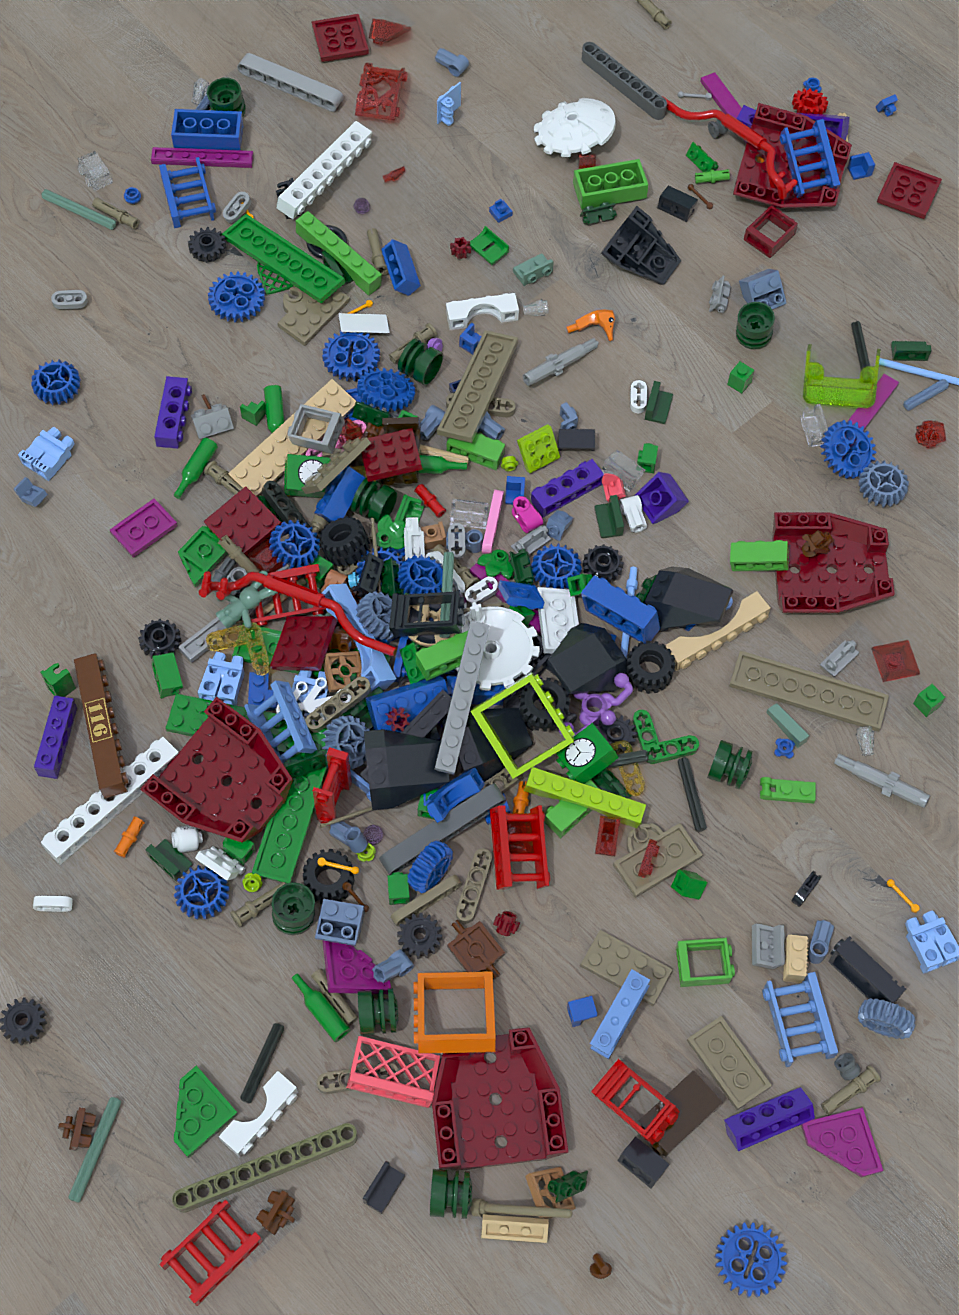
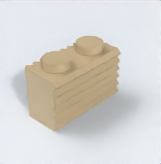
M787 936L784 943L786 957L783 981L802 983L808 975L807 944L809 943V938L807 936Z

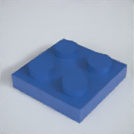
M499 581L498 588L508 605L513 607L518 605L525 606L529 609H543L545 602L535 585Z

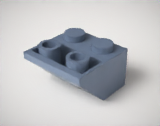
M767 269L739 280L743 298L747 303L762 302L771 307V309L787 304L778 270Z
M323 899L315 939L356 946L363 924L364 906Z

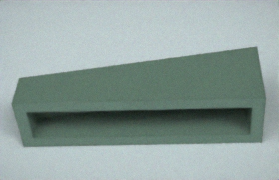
M777 703L767 709L766 713L786 736L795 743L797 748L807 742L809 735Z

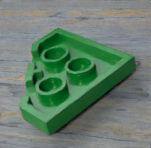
M197 1065L184 1075L179 1082V1098L173 1140L188 1158L238 1115L237 1111Z

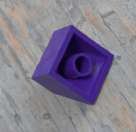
M658 472L634 495L639 496L642 509L652 524H656L678 513L689 502L671 474Z

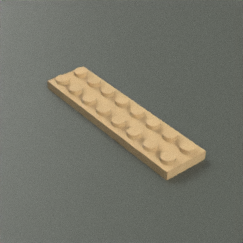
M331 379L304 405L341 413L344 419L354 409L356 400ZM294 414L228 473L242 488L246 486L257 498L262 494V488L267 481L275 482L285 473L287 454L304 455L309 449L293 445L288 438L287 433L289 427L293 424ZM307 418L301 437L320 441L325 435L329 422Z

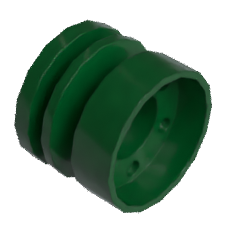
M219 78L208 86L206 94L211 110L242 112V117L244 116L246 105L240 84L235 79Z
M750 302L739 310L736 338L742 346L749 349H760L771 341L775 322L774 312L771 307L762 302Z
M414 338L408 343L400 356L398 371L405 373L408 377L413 376L415 381L426 386L432 382L439 372L444 355L441 351L433 347L428 348L426 343Z
M365 478L354 495L351 511L356 514L359 513L362 517L368 515L369 520L374 518V523L378 524L383 516L391 515L397 501L398 491L387 485L381 487L379 481L368 482L367 478Z
M721 740L707 778L720 782L723 776L726 775L728 776L727 785L730 786L734 778L737 779L735 788L740 789L749 773L753 751L748 749L746 757H742L743 747H740L737 753L734 754L732 753L733 744Z
M292 882L279 887L273 894L271 902L274 925L284 934L298 935L304 933L314 921L315 900L313 893L301 883Z
M388 988V998H383V989H379L378 999H374L371 990L357 991L361 1036L374 1035L376 1025L379 1024L383 1034H386L385 1024H391V1033H397L396 1028L399 1021L398 1004L393 988Z
M433 1169L430 1217H444L447 1207H450L453 1218H456L457 1208H462L461 1219H467L472 1200L470 1171H465L464 1181H459V1170L455 1171L453 1180H449L447 1170Z

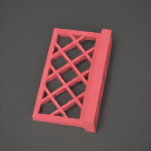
M358 1036L346 1088L429 1108L433 1100L440 1056L431 1053L418 1054V1050ZM361 1043L370 1045L373 1052L365 1056L360 1049ZM388 1049L394 1057L385 1061L380 1051ZM376 1054L382 1064L373 1069L367 1059ZM404 1054L411 1055L414 1062L406 1066L400 1057ZM425 1059L434 1061L433 1068L428 1071L421 1064V1061ZM394 1060H397L402 1067L396 1073H393L388 1066ZM362 1062L369 1069L365 1074L355 1072L356 1066ZM417 1064L423 1074L414 1079L408 1069ZM385 1067L390 1076L386 1079H381L376 1074V1071ZM405 1072L410 1082L402 1084L396 1076ZM425 1077L430 1084L429 1090L420 1088L417 1081Z

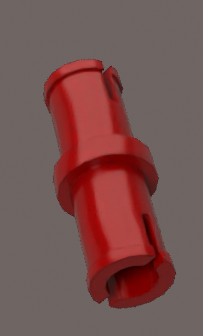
M420 484L415 488L414 492L418 494L424 501L423 504L429 507L437 518L442 517L446 513V509L437 501V497L431 494L424 484Z

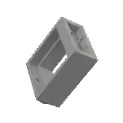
M300 404L299 409L294 414L293 424L288 429V438L293 445L332 454L345 421L341 413ZM307 418L329 422L322 441L301 437Z

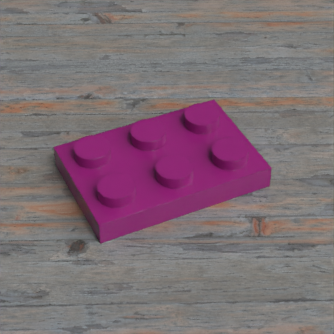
M154 498L112 527L110 533L134 558L178 525Z

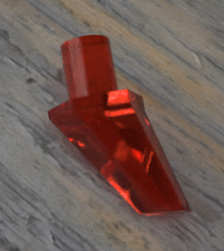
M399 167L389 171V174L383 175L384 182L397 180L405 172V167Z

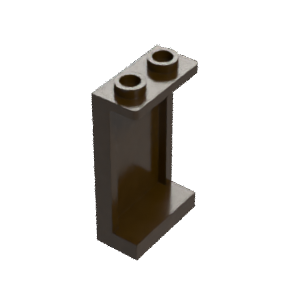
M419 417L383 418L384 434L413 429L420 457L421 424ZM419 470L380 480L382 484L387 485L418 483Z
M694 1070L665 1096L680 1111L676 1122L673 1125H669L664 1131L662 1139L652 1145L654 1151L665 1158L713 1112L717 1111L723 1103ZM659 1101L637 1124L645 1130L665 1105Z

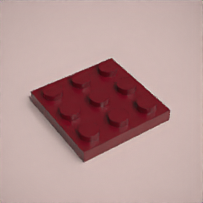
M359 14L311 21L321 62L369 54Z
M894 162L878 196L877 203L925 219L942 179Z
M412 428L368 438L371 444L361 452L368 482L422 470Z
M246 486L203 521L219 540L223 536L228 535L236 546L242 548V552L246 556L266 540L272 531H275L276 526H281V522Z
M288 616L270 667L273 670L320 671L337 619L334 616Z

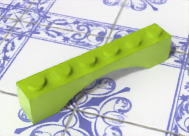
M534 767L529 772L524 788L525 792L540 797L558 799L584 806L604 814L618 823L634 828L641 824L646 804Z

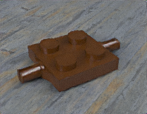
M459 920L453 922L452 926L458 935L447 944V948L465 971L483 972L487 970L488 972H493V979L499 977L501 974L494 967V963L504 956L505 952L484 925L479 921L472 927L465 929Z

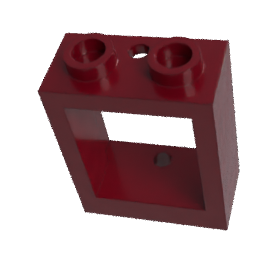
M771 205L746 228L744 241L771 258L796 234L798 223ZM769 221L785 231L776 242L759 231Z

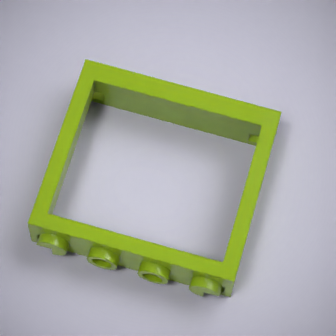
M533 672L471 709L472 715L512 779L574 742L573 736L575 733L571 726L565 725L563 713L559 708L555 709L552 704L554 702L553 697L549 691L545 693L541 687L544 684L538 674L534 675ZM530 682L565 739L520 767H517L483 711Z

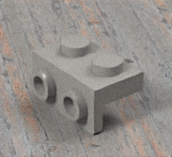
M221 403L211 406V409L196 410L191 415L199 439L234 428L228 408Z
M757 923L752 925V965L775 969L785 964L784 925H777L775 927Z

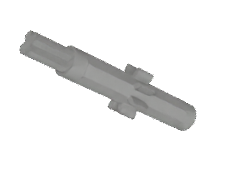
M592 338L559 355L550 354L546 356L547 361L523 374V381L526 385L530 386L549 375L558 376L562 374L564 367L597 348L598 341Z
M840 753L834 764L882 788L881 793L888 797L894 794L925 808L929 801V794L899 780L901 775L895 772H891L888 775Z

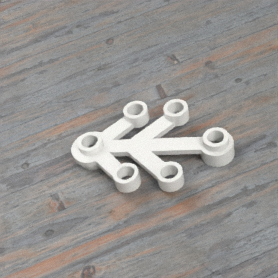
M317 678L315 686L306 699L298 703L301 711L305 710L311 713L332 697L316 699L320 691L327 688L325 678ZM304 681L296 684V689L293 692L296 701L301 694H305L308 691V685ZM324 681L325 684L324 686L319 687L318 682ZM300 685L306 686L303 691L299 690ZM345 694V696H347L348 699L342 702L348 703L351 701L352 696L349 694ZM279 704L276 707L277 713L280 712ZM320 713L321 718H323V720H326L323 714Z

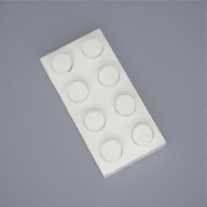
M538 587L537 590L545 602L543 609L538 608L543 653L552 654L567 635V632L572 627L579 625L575 596L570 597L569 589Z

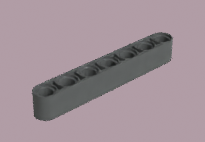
M586 42L583 44L581 57L583 63L652 118L661 120L665 117L667 101L595 43Z
M495 783L491 784L450 810L444 820L438 823L433 821L382 854L379 860L389 875L400 872L413 864L416 857L420 855V852L429 843L435 840L442 843L447 842L490 814V809L502 806L506 799Z

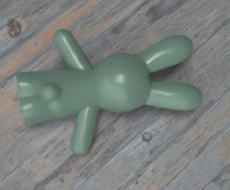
M266 571L259 572L261 574L268 575ZM253 581L251 586L241 591L239 598L232 594L225 597L224 599L231 602V604L218 611L216 616L228 630H231L233 625L241 620V618H243L245 628H251L252 623L248 610L256 608L262 600L272 597L278 592L268 588L258 591L263 584Z

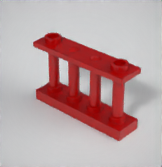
M319 564L268 573L297 584L298 576L305 575V578H308L309 588L318 592L315 577L317 576L316 573L320 572ZM277 593L272 596L276 615L264 617L262 602H260L255 608L257 618L251 619V623H256V626L267 625L269 620L311 612L314 616L324 614L323 610H326V608L323 606L321 608L313 606V608L302 609L300 600L292 598L294 611L283 613L280 594Z
M330 747L326 754L329 771L322 789L314 787L312 790L317 820L321 824L337 819L335 806L341 790H350L352 785L349 753Z
M542 805L530 809V813H507L505 806H496L490 809L496 889L504 890L510 888L513 882L536 881L537 889L549 886L550 873L547 866L544 833L545 815L542 811ZM531 821L532 833H509L507 831V822ZM533 841L534 853L511 854L509 852V842ZM535 861L536 873L513 874L510 863Z
M226 1200L215 1204L211 1209L212 1213L173 1251L171 1249L168 1250L161 1257L162 1262L159 1264L164 1270L170 1266L188 1285L192 1293L189 1298L196 1306L263 1242L256 1232L252 1235L250 1233L247 1234L228 1214L227 1210L231 1206ZM219 1217L241 1240V1246L236 1251L234 1249L230 1250L210 1228ZM202 1234L224 1256L225 1262L220 1267L214 1266L195 1246L194 1242ZM185 1250L208 1273V1278L203 1283H198L177 1260Z

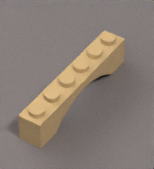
M758 591L741 601L740 608L735 617L722 629L701 637L680 636L666 644L665 649H670L672 651L671 655H674L675 658L674 670L687 668L692 661L704 658L707 652L719 649L724 642L734 640L739 633L747 632L756 623H763L767 620L771 608Z

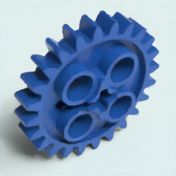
M237 271L236 275L230 272V276L223 274V279L218 277V283L212 282L213 287H209L208 301L215 315L220 314V319L226 316L227 321L233 318L234 322H236L240 318L241 322H243L244 317L250 320V315L256 316V311L260 312V306H264V288L262 283L258 282V278L253 279L252 274L247 277L246 272L243 275H240L239 271Z
M340 331L339 336L334 333V339L328 338L329 343L324 344L325 348L322 350L324 366L327 367L328 372L333 373V376L339 374L340 380L346 377V381H348L352 377L353 381H355L356 377L360 378V375H363L364 372L369 373L370 369L374 371V367H378L380 349H378V343H375V339H370L369 333L364 336L363 332L359 334L357 332H346L344 334ZM352 343H354L351 357V367H348L349 358L351 356V345Z
M376 368L375 372L370 369L369 373L364 372V375H360L357 392H359L358 396L362 397L361 400H367L366 404H373V408L378 406L380 410L386 408L389 411L392 408L396 411L397 407L403 410V406L408 407L409 404H412L415 396V387H413L414 383L410 382V378H405V374L399 375V371L394 373L392 369L386 371L383 368V371H380Z
M845 420L836 422L828 427V430L824 432L825 437L821 439L824 444L820 446L825 449L821 454L826 455L824 462L829 461L828 468L833 466V473L839 471V477L845 475L846 479L852 477V479L860 477V474L864 472L863 469L876 460L872 455L877 453L872 450L876 445L871 444L870 441L873 440V437L868 438L869 431L864 433V426L858 428V422L852 425L851 420L848 422Z
M752 1222L750 1228H747L746 1223H743L741 1230L735 1225L733 1227L734 1233L727 1230L726 1235L728 1238L723 1236L720 1238L724 1245L716 1246L721 1251V1253H717L714 1256L720 1259V1262L716 1263L715 1267L722 1268L718 1276L725 1275L726 1279L723 1284L730 1282V1291L737 1287L739 1296L743 1291H746L747 1298L751 1296L752 1292L758 1298L760 1290L767 1295L769 1293L768 1287L774 1290L776 1289L774 1282L779 1284L782 1282L778 1275L786 1273L781 1267L786 1266L787 1262L781 1260V1258L787 1254L779 1250L783 1247V1244L775 1243L778 1236L770 1237L771 1229L766 1233L763 1232V1225L755 1229V1223ZM739 1240L747 1241L749 1249L746 1251L742 1250L738 1244ZM757 1241L758 1246L753 1255V1261L755 1262L749 1268L747 1279H744L743 1276L749 1263L747 1258L752 1253L754 1242ZM760 1248H765L769 1251V1259H764L760 1256ZM732 1261L741 1263V1272L733 1270ZM754 1269H758L763 1273L762 1280H756L753 1277Z

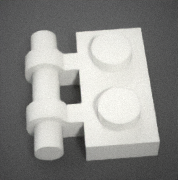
M214 846L210 849L199 851L195 859L227 881L236 878L238 873L241 875L245 871V868L240 865L238 860L231 859L226 855L225 851L222 849L218 850Z

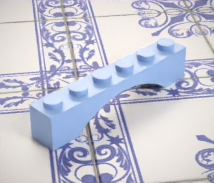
M347 584L329 585L322 594H325L326 598L334 600L342 606L348 620L360 633L375 639L372 633L368 634V630L363 628L364 625L359 623L360 618L356 616L358 605ZM326 608L327 612L337 619L335 613L331 609ZM355 641L361 658V677H366L369 680L371 691L377 687H380L381 690H386L396 680V677L384 654Z

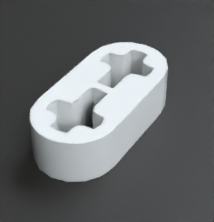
M637 380L631 385L630 409L632 412L639 414L643 413L646 409L647 385L645 382ZM637 388H640V394H637ZM637 400H640V406H637Z
M493 577L484 578L466 590V600L470 604L476 602V604L482 603L498 592L499 583ZM490 582L491 584H493V585H492V586H493V589H492V590H490L489 588H487V587H488L487 583ZM472 592L477 594V599L474 600L473 598H471Z
M35 896L33 909L37 911L68 912L72 910L73 899L66 896Z

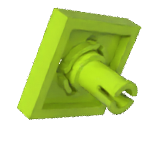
M548 424L517 440L528 473H532L560 458L552 427Z

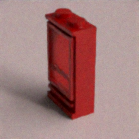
M619 1059L591 1091L597 1099L651 1145L662 1139L666 1128L676 1122L680 1113L674 1104ZM632 1077L638 1084L633 1086L630 1094L617 1107L611 1102V1099L626 1081ZM641 1085L665 1105L645 1130L621 1110L635 1092L640 1090Z

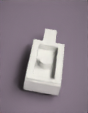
M418 517L406 518V526L404 528L405 561L408 557L412 558L414 555L419 558L422 554L425 558L424 531H421L419 527Z

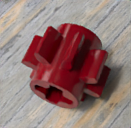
M464 237L455 238L454 243H450L451 255H455L457 259L467 258V253H471L470 241H466Z
M392 707V711L385 714L388 716L385 724H392L391 730L393 731L396 728L404 731L403 727L410 725L407 721L410 714H403V707H400L399 710Z
M503 911L502 914L498 913L493 925L497 926L496 932L503 936H510L511 933L515 934L520 925V922L516 921L517 916L509 911Z

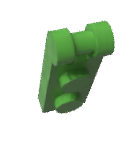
M769 777L760 778V785L762 786L760 798L763 800L815 803L816 782L779 780ZM770 787L775 788V792H771Z

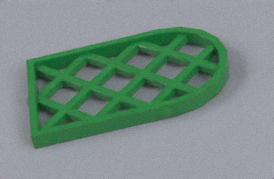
M259 262L257 263L258 274L266 295L289 290V288L293 287L291 283H285V279L284 281L278 280L279 275L276 278L270 277L274 272L260 265ZM265 269L270 271L268 275L263 274ZM268 279L273 280L272 284H268L266 282L268 281ZM276 282L281 284L279 288L274 286Z

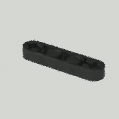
M267 481L264 484L262 494L283 522L288 524V521H290L288 516L292 515L299 520L300 525L306 522V527H311L276 482ZM277 502H284L286 507H280Z

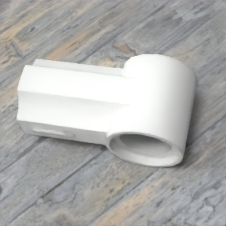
M639 496L620 499V509L627 518L631 532L638 533L646 529L647 524L642 513V504Z

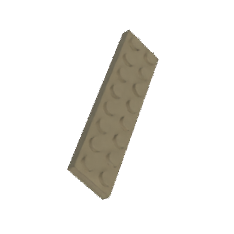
M484 331L437 429V435L470 443L473 442L517 347L518 337Z
M744 651L739 652L729 685L732 688L878 732L881 729L889 698L887 694Z

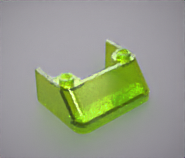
M808 344L803 398L807 403L869 408L874 405L881 349H877L875 366L864 367L860 372V379L824 377V367L822 364L811 362L812 344Z

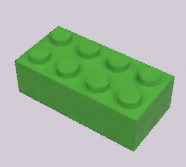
M640 159L574 170L573 186L581 210L588 206L599 207L600 204L605 202L617 204L647 198L648 182Z

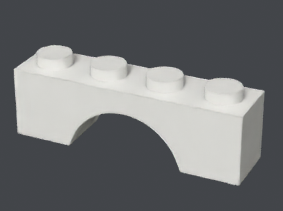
M515 293L446 303L449 330L467 328L469 321L479 314L493 315L501 323L517 321L519 308Z
M279 1071L263 1087L267 1096V1103L263 1113L257 1119L250 1122L233 1120L219 1136L220 1140L239 1158L243 1154L247 1155L252 1150L253 1142L257 1138L261 1139L267 1133L269 1124L272 1121L276 1122L282 1116V1110L286 1105L290 1106L298 1097L296 1095L298 1093L297 1087Z

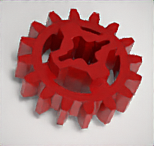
M803 88L802 92L798 90L797 94L795 93L793 96V109H797V113H826L828 107L827 97H822L823 93H817L818 90L812 91L811 88L809 90Z

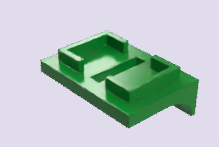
M484 226L483 231L477 237L470 241V247L491 265L509 253V245L486 226Z

